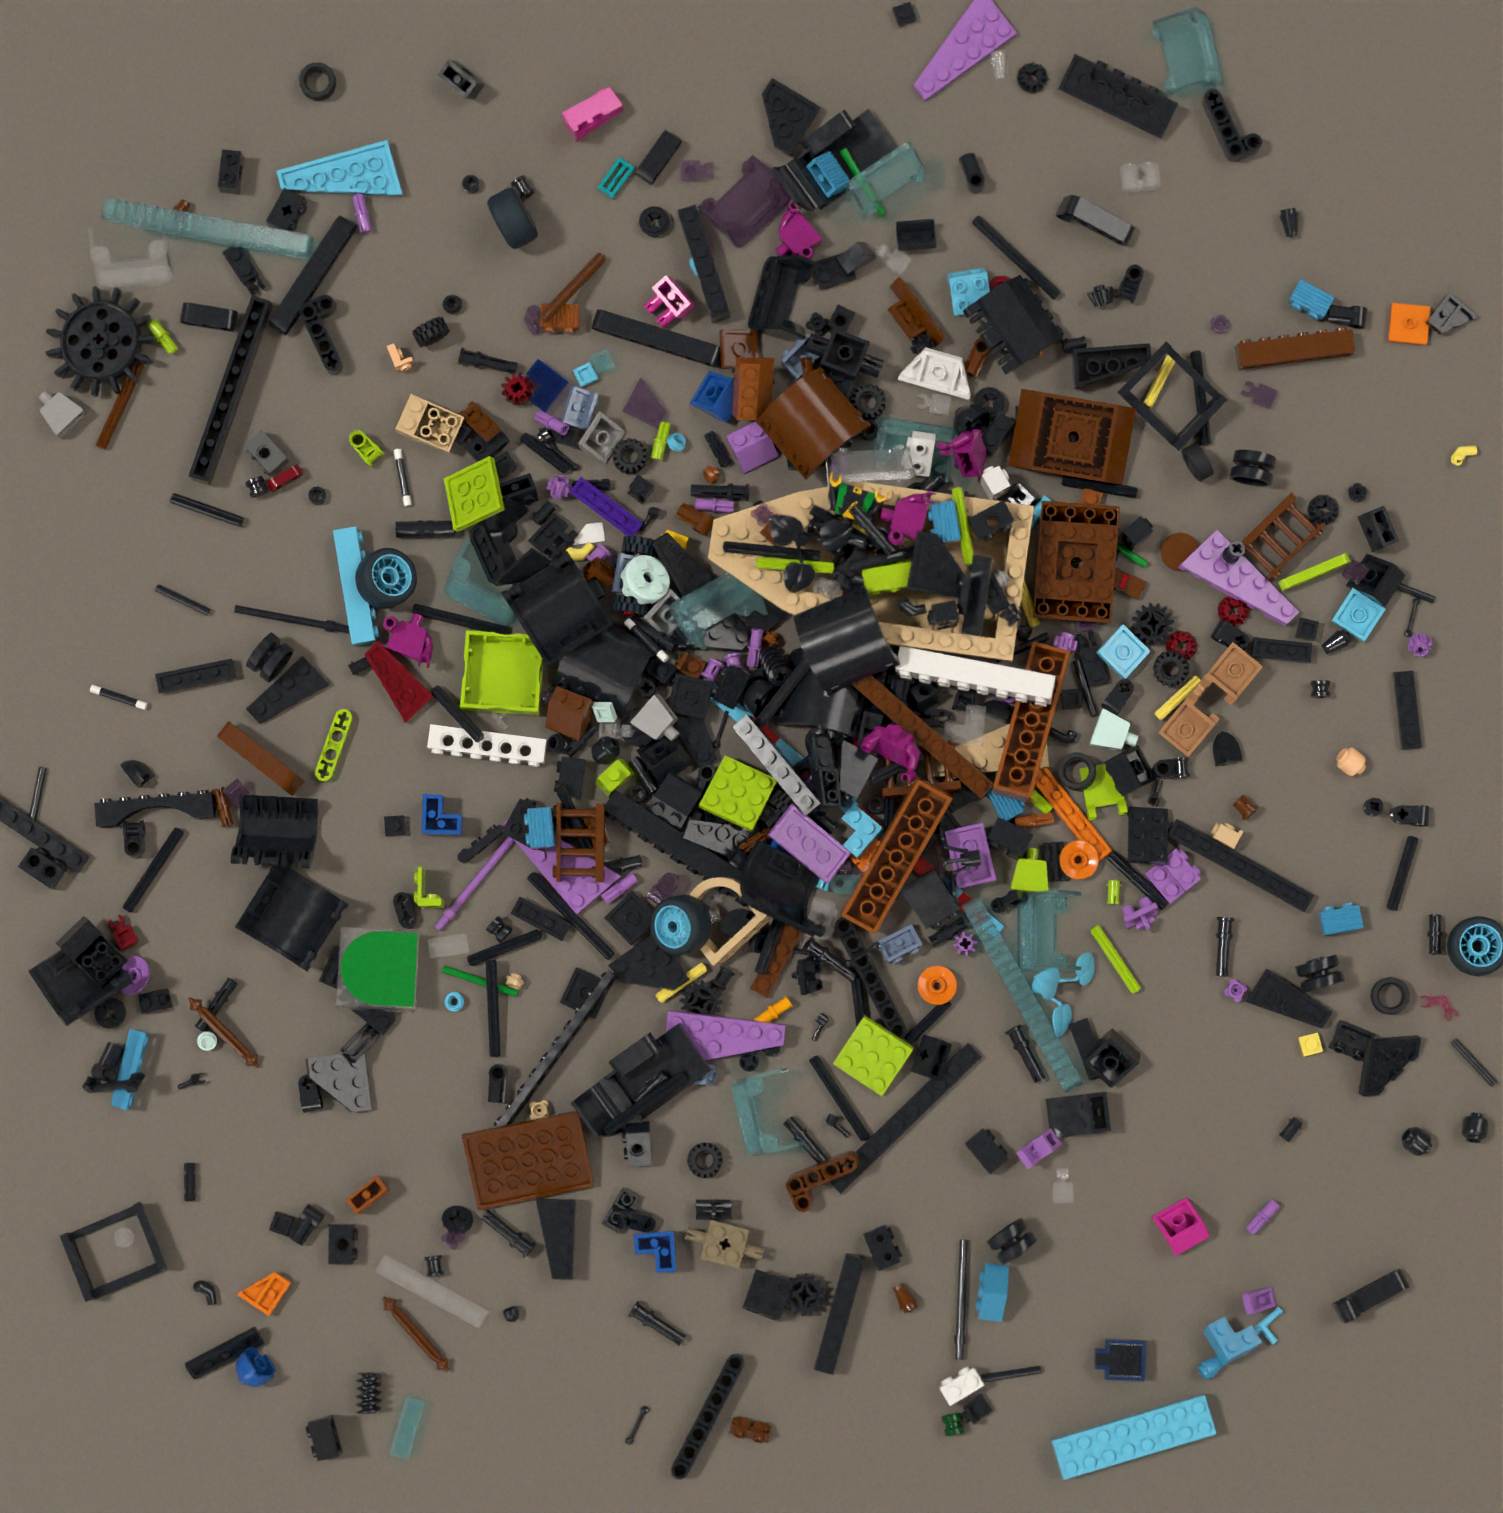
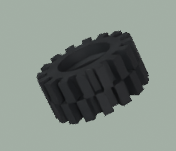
M437 317L420 324V326L413 330L412 334L419 347H426L443 339L444 336L450 333V330L443 317Z
M863 384L853 392L851 404L857 411L862 413V418L868 420L874 418L875 420L878 416H881L885 409L886 397L882 389H879L877 385ZM871 395L875 398L876 405L872 409H865L861 405V399L864 396Z
M627 438L626 440H620V443L615 445L612 458L620 472L630 475V473L637 474L636 472L642 471V468L646 466L647 451L641 441H637L635 438ZM628 449L636 451L638 455L633 463H626L622 458L623 453Z
M1167 650V652H1162L1158 655L1153 666V675L1157 678V682H1161L1163 686L1168 685V687H1176L1178 684L1183 683L1189 672L1187 658H1184L1181 652L1180 654L1177 653L1176 650ZM1170 661L1175 662L1179 669L1178 673L1173 676L1167 675L1163 669L1164 664Z
M779 789L768 800L775 809L778 808L782 811V815L791 804L799 809L794 801Z
M707 1142L695 1145L689 1151L687 1157L690 1171L700 1178H710L716 1175L723 1163L720 1150L715 1145ZM703 1152L709 1153L713 1158L712 1165L708 1168H702L697 1163L698 1156Z

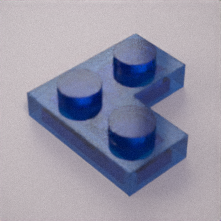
M539 359L536 360L526 373L528 377L540 385L529 401L546 413L569 382Z

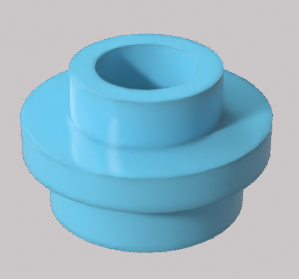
M674 433L667 438V443L672 450L682 451L685 448L686 440L681 434Z
M451 992L445 997L444 1003L448 1010L456 1012L462 1009L464 998L458 992ZM453 998L458 1000V1004L455 1006L451 1004Z

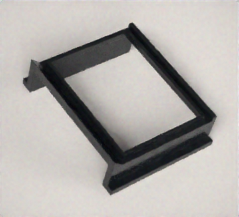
M1167 341L1118 391V394L1132 408H1136V411L1178 451L1227 401ZM1166 353L1212 397L1177 436L1130 392Z
M141 1202L76 1231L60 1235L85 1302L96 1300L167 1270ZM137 1214L156 1263L94 1289L75 1239Z

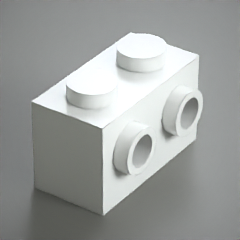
M913 431L912 437H908L906 448L910 449L909 455H905L903 465L907 467L906 474L930 476L936 434Z
M990 466L983 471L980 484L990 500H995L1008 493L1010 488L1009 476L1005 469L1001 470L999 466L995 468Z
M967 1366L958 1371L959 1375L953 1379L950 1376L941 1381L942 1385L939 1388L950 1406L984 1386L974 1367L969 1368Z

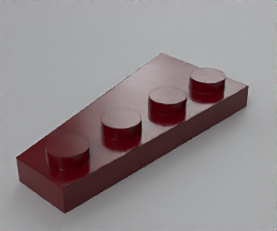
M379 641L364 654L405 723L433 697Z

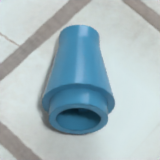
M1215 1356L1201 1362L1197 1370L1203 1379L1207 1381L1209 1378L1212 1379L1223 1365L1219 1358Z

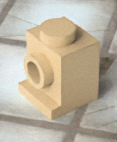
M1215 823L1211 833L1213 834L1212 839L1233 850L1243 831L1235 832V828L1227 823L1224 825Z

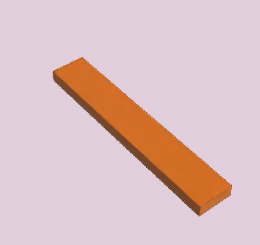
M1047 768L1039 769L1035 786L1053 806V809L1078 840L1090 843L1096 849L1099 861L1112 852L1111 848Z

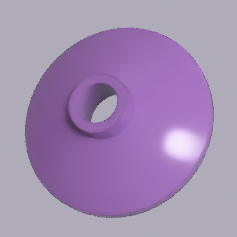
M138 956L127 958L128 962L122 967L124 971H128L133 979L132 984L121 990L122 993L127 995L140 992L149 979L150 970L148 963Z

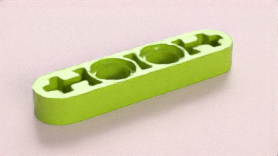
M1344 553L1279 581V586L1282 591L1290 589L1350 563L1351 560L1348 553Z
M340 709L336 712L320 755L315 775L322 782H328L332 779L352 725L353 716L347 709ZM344 713H347L346 716L349 718V720L344 721L342 725L343 727H346V730L344 731L339 727H335L336 724H338L339 726L341 724V719L339 718V716H343ZM335 731H340L343 734V738L335 742L332 739V734ZM330 749L336 751V757L333 760H328L325 756L326 752ZM323 760L333 764L332 767L328 765L327 772H329V776L321 778L322 775L319 771L324 770L326 766L322 764Z

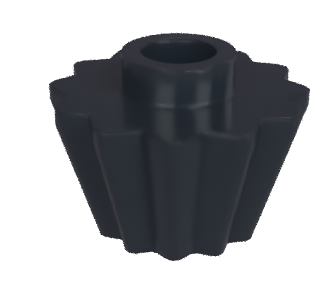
M1104 284L1093 287V291L1087 293L1095 307L1107 305L1113 300V286L1105 287Z

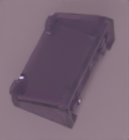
M754 155L744 161L741 169L743 177L718 201L711 197L707 198L698 206L700 212L737 248L746 245L787 206L791 199L772 170Z

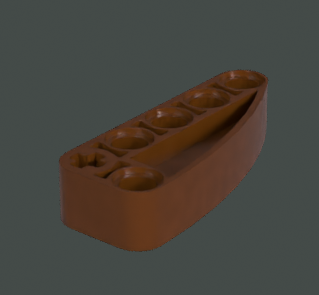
M228 721L217 734L220 740L291 796L304 783L302 778Z

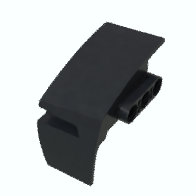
M869 109L854 120L851 119L846 110H843L801 142L805 149L803 153L787 164L774 167L771 170L798 206L808 211H815L818 208L819 210L824 209L859 184L842 157L841 150L847 148L865 179L901 153ZM830 151L844 173L847 174L848 180H851V183L843 191L827 198L807 168V165L814 158Z
M678 1023L657 1039L654 1038L651 1032L609 1061L608 1063L613 1071L573 1100L571 1105L595 1137L616 1136L621 1134L622 1131H626V1124L610 1136L604 1132L603 1127L636 1104L637 1101L634 1099V1096L660 1070H664L670 1078L682 1071L687 1080L628 1123L642 1121L709 1073L711 1068L682 1025Z

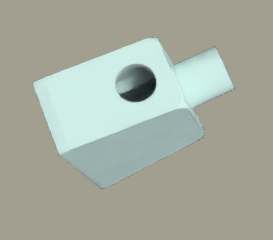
M1102 709L1089 746L1121 751L1124 743L1135 747L1138 735L1128 732L1129 722Z

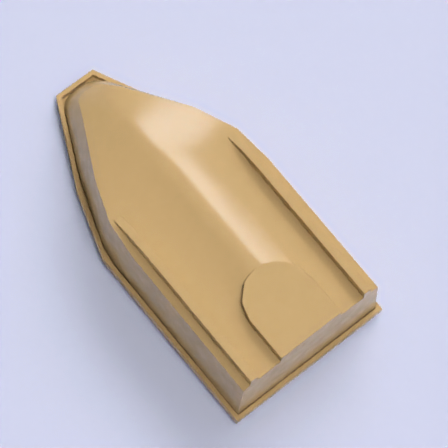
M860 481L846 483L874 494L881 488L880 495L885 496L887 491L889 492L878 514L872 519L878 527L884 528L888 533L891 532V522L880 520L882 509L894 510L896 502H899L901 498L927 492ZM829 487L796 492L714 519L708 560L781 610L791 615H796L846 594L834 587L836 581L830 583L833 573L815 572V578L807 588L796 593H790L784 584V570L756 567V559L758 557L788 558L723 552L724 541L773 546L760 534V531L770 522L769 517L775 514L793 516L799 519L806 532L808 531L811 519L815 518L809 514L814 505L835 516V512L831 510L828 500ZM934 492L936 495L930 497V500L936 501V503L953 500L952 494ZM964 496L967 519L1000 501ZM1005 502L1015 520L1011 524V529L1003 533L999 530L994 533V538L986 542L983 539L978 541L970 524L969 530L973 554L992 557V573L994 574L995 570L999 569L1001 571L1004 570L1008 575V586L1001 587L1009 604L1015 603L1016 609L1019 611L1034 506ZM926 503V504H928L927 510H930V505H931V504H930V503ZM926 512L922 531L931 532L930 529H934L933 521L929 522ZM995 518L987 519L988 526H997L998 523ZM904 537L901 544L895 545L897 547L895 550L914 546L915 541ZM809 538L805 546H801V549L819 550L821 552L820 562H833L836 556L823 548L822 541L818 542L812 538ZM793 541L790 545L781 547L796 548V544ZM960 541L944 544L964 574H970L967 568L969 565H965L963 561ZM867 549L868 552H869L868 557H869V556H873V555H877V554H875L874 552H872V551H870L869 549ZM859 570L856 574L862 577L861 570ZM900 587V590L895 592H889L887 589L881 590L880 594L869 595L878 624L888 644L1013 661L1018 621L1012 627H1009L1007 621L999 616L1004 610L992 616L986 605L982 634L977 636L962 632L963 615H958L959 621L956 627L933 631V627L928 625L927 615L932 604L955 600L957 607L959 598L908 590L906 587ZM901 598H907L914 606L925 604L927 613L909 617L899 610L898 601Z

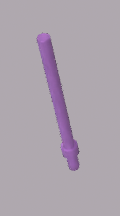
M507 837L451 907L446 908L443 912L444 915L434 926L441 931L449 920H453L457 915V910L513 844L514 839Z

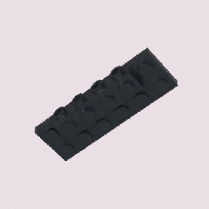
M1074 54L1060 83L1059 90L1162 139L1179 103L1158 93L1160 89L1152 85L1145 87L1141 85L1143 81L1132 76L1129 79L1124 76L1125 72L1117 68L1114 71L1108 69V64L1100 60L1092 62L1078 54Z

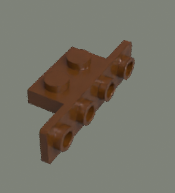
M898 277L891 284L890 288L900 301L889 307V313L909 340L914 339L918 334L924 333L928 335L929 339H933L934 347H937L945 339V336L908 288V285L901 277Z

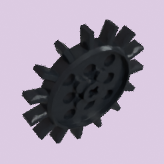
M93 286L92 289L93 302L83 304L82 299L75 293L71 296L77 309L71 315L58 308L55 310L56 314L66 321L62 331L56 329L46 330L49 336L60 338V347L45 351L46 355L49 358L63 356L66 362L57 368L54 373L60 378L72 369L77 375L72 381L70 388L75 392L80 388L83 380L86 379L92 381L91 395L93 397H98L100 382L109 381L111 389L118 395L120 394V386L117 379L127 374L132 381L136 383L140 381L137 374L131 370L137 360L144 364L152 365L153 361L146 355L140 354L142 344L157 343V338L151 335L142 336L140 328L151 323L153 318L148 314L135 320L131 314L138 308L141 302L135 297L125 308L118 305L122 294L119 288L115 287L110 302L101 301V291L97 286ZM106 311L107 317L100 320V314ZM92 324V325H93L92 331L89 332V333H86V332H85L86 327H87L88 325ZM119 325V331L112 333L113 326ZM78 337V338H79L78 344L75 345V346H72V345H71V341H72L74 338ZM128 338H132L131 345L125 347V340ZM91 351L90 358L84 359V353ZM114 351H117V352H118L117 358L111 360V359H110L111 353L114 352ZM103 364V370L100 373H96V367Z

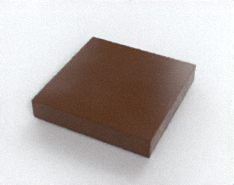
M719 330L722 369H735L736 357L759 358L756 331Z

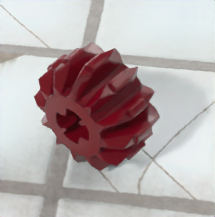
M515 373L511 374L513 379L505 377L508 384H501V387L505 389L501 391L502 395L506 396L505 401L509 402L512 399V405L514 406L517 401H519L520 405H523L522 399L529 402L530 398L527 395L534 394L530 390L534 387L533 383H528L530 378L527 376L523 379V373H519L518 378H516ZM520 386L521 390L515 393L513 388Z

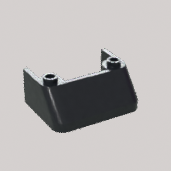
M802 255L769 257L762 269L748 320V327L756 332L785 340H805V335L796 332L795 323L788 319L798 285H803L810 280L812 270H824L825 266Z
M509 496L503 501L505 510L480 521L472 528L469 536L488 581L495 586L510 585L516 582L522 583L550 565L552 560L534 548L528 550L518 560L516 559L509 543L517 536L518 527L516 522L529 512V509Z

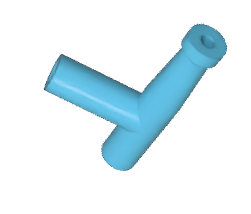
M1279 1307L1253 1327L1257 1335L1261 1332L1272 1345L1278 1339L1267 1326L1279 1314L1283 1313Z

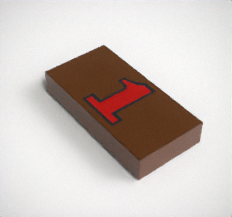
M1115 567L1114 589L1138 600L1146 581Z

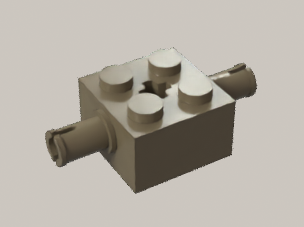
M711 1220L709 1229L706 1232L688 1228L687 1233L695 1236L686 1235L685 1240L697 1242L704 1246L701 1259L739 1269L741 1259L744 1256L762 1261L763 1255L755 1252L764 1254L765 1248L753 1246L746 1242L749 1229L716 1220ZM725 1238L731 1244L730 1247H726V1250L722 1249V1245L719 1244Z

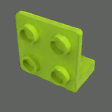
M418 867V871L414 872V882L418 884V891H414V902L421 909H445V900L437 894H427L425 898L426 870L423 867Z

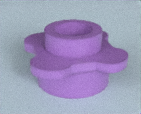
M1231 979L1229 981L1230 985L1224 990V994L1227 997L1234 998L1235 1002H1240L1242 1000L1241 996L1247 991V986L1238 983L1236 979Z

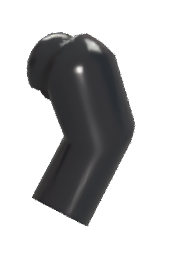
M199 1280L193 1284L195 1292L206 1295L207 1305L217 1304L215 1288L212 1284L205 1280Z

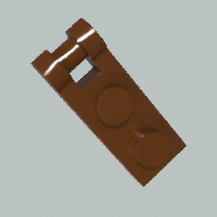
M471 401L468 404L469 407L464 411L461 410L458 415L463 416V421L488 443L501 429Z

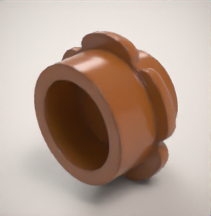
M707 465V468L702 471L705 480L709 484L718 482L720 475L717 468Z
M772 631L764 632L765 634L762 637L763 644L766 647H777L779 645L777 642L779 640L778 636Z

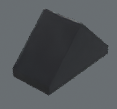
M857 242L840 255L836 261L847 276L877 257L866 242Z

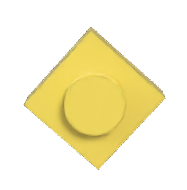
M1318 1033L1298 1037L1303 1057L1323 1052Z

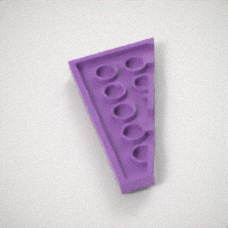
M974 0L913 87L922 99L927 101L1015 37L1017 32L992 0Z
M1218 530L1178 567L1183 571L1187 570L1194 574L1193 576L1199 580L1201 578L1207 581L1212 587L1235 600L1239 599L1247 603L1248 607L1256 608L1263 612L1264 616L1284 627L1299 613L1244 556L1239 557L1238 561L1233 564L1227 563L1223 559L1222 552L1229 546L1230 542Z
M554 835L555 847L538 848L536 850H532L515 840L576 914L580 913L622 877L605 866L604 882H595V878H592V876H562L561 882H556V878H553L552 873L553 866H556V836ZM562 840V848H575ZM562 856V868H592L596 862L590 856Z
M669 1010L666 1032L680 1023L703 1058L710 1060L781 1046L784 1044L786 1024Z

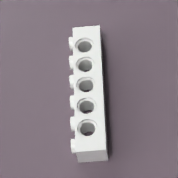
M430 724L427 748L432 750L431 753L443 754V751L451 752V756L456 757L468 754L472 759H482L483 756L490 757L489 760L501 762V759H506L511 764L519 765L520 761L528 762V766L533 767L545 764L548 742L546 739L482 731L484 739L477 743L463 728ZM448 736L454 739L451 746L444 745V739ZM466 739L473 740V746L469 749L463 747V742ZM489 741L492 743L490 751L482 750L484 742ZM504 744L512 746L510 753H502L501 748ZM525 746L531 748V753L528 756L521 755V749Z

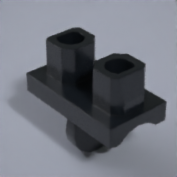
M766 805L759 818L766 822V827L772 828L781 818L782 811L778 808L775 811L772 806Z
M813 956L797 960V972L791 973L793 979L798 980L801 995L821 990L823 988L822 981L815 977V973L821 970V962L814 960Z
M731 1199L696 1200V1220L732 1219Z

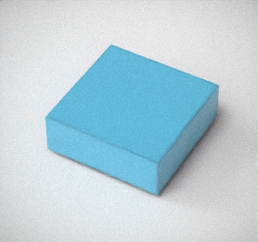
M590 362L573 370L581 388L598 381V377Z

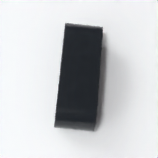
M665 130L639 165L635 175L649 185H653L680 147L682 140Z
M184 302L180 323L234 332L238 312L232 309Z

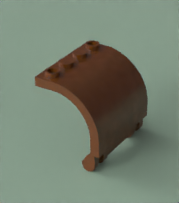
M822 367L806 374L786 389L756 420V423L805 480L811 477L818 467L838 448L859 433H864L872 426L862 418V413L857 411L834 385L832 378L826 376L825 370Z

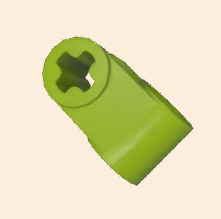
M356 430L350 434L349 442L369 467L372 466V463L379 456L384 455L381 449L362 431ZM356 436H362L364 439L360 445L353 443Z

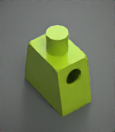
M617 759L597 778L595 784L609 798L615 789L618 790L635 772L623 759Z
M1027 848L1026 859L1019 858L1017 860L1010 890L1017 889L1022 892L1048 893L1046 861L1038 860L1039 849Z

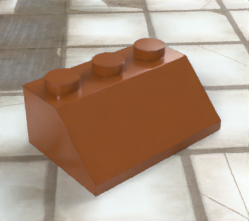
M736 357L732 414L737 420H757L771 404L774 358Z

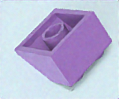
M756 421L727 435V442L744 474L779 457L772 440Z

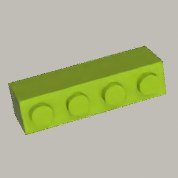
M911 559L861 570L864 580L863 586H866L869 595L880 594L881 590L887 589L889 592L899 591L900 587H906Z

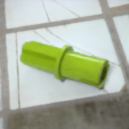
M154 319L148 324L147 327L155 335L157 342L161 343L168 354H174L178 347L170 338V333L165 331L158 319Z
M660 423L657 437L653 439L655 442L650 458L659 461L663 460L666 444L668 445L667 438L671 427L670 423Z

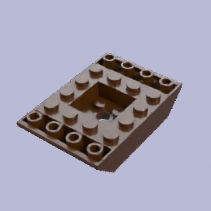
M1021 389L1008 465L1123 485L1136 408ZM1072 431L1077 432L1079 435V439L1075 443H1071L1068 440V434Z
M1042 501L1033 618L1111 623L1120 506ZM1078 557L1082 560L1080 568H1073L1071 566L1073 558Z

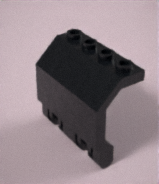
M1021 275L1003 282L963 310L965 316L970 318L969 322L971 324L976 323L984 316L988 322L979 326L976 332L978 334L982 333L980 338L988 350H991L992 356L997 355L1005 348L1008 350L1009 354L997 362L999 366L1003 365L1001 369L1005 375L1020 367L1025 361L1054 343L1056 345L1060 344L1063 341L1064 335L1059 325L1055 326L1052 322L1054 318L1048 309L1044 310L1042 307L1043 301L1037 293L1034 295L1031 291L1032 285L1027 278L1023 279Z
M240 794L239 831L235 846H233L231 852V864H240L242 858V864L247 865L248 858L251 857L254 858L255 865H260L261 862L262 866H280L281 861V867H286L288 860H293L294 867L299 868L301 861V868H310L317 842L318 799Z

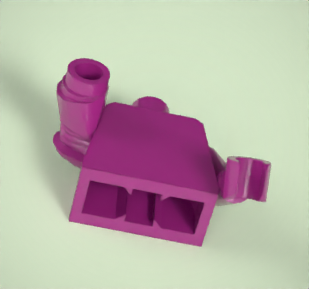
M792 200L789 203L790 208L783 215L778 228V239L782 244L775 249V252L778 256H785L790 252L792 256L802 255L812 260L814 256L813 249L822 244V238L800 212L796 213L801 207H796Z
M973 429L971 432H963L960 436L952 439L949 444L944 442L937 444V448L942 449L939 453L945 456L950 455L952 448H954L955 468H960L963 477L982 476L986 447L980 430Z
M927 491L922 494H912L896 502L894 510L882 509L880 520L891 522V532L888 537L891 543L895 545L901 544L904 537L915 541L917 530H923L928 508L926 503L935 504L936 501L930 500V497L936 495V493Z
M414 613L410 623L402 620L399 622L394 616L386 617L383 627L393 634L386 645V649L418 661L419 667L421 663L425 662L427 663V668H429L434 647L428 631L421 628L424 617Z
M889 724L886 728L882 726L874 727V731L863 739L860 746L861 749L866 753H870L877 745L875 753L908 768V771L901 775L902 781L906 780L907 777H909L908 783L916 779L914 769L917 768L920 751L915 745L913 735L902 730L898 725Z

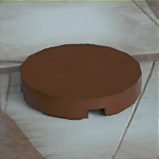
M1186 533L1172 534L1165 539L1161 546L1162 561L1173 571H1183L1178 567L1199 547L1198 543L1192 536Z

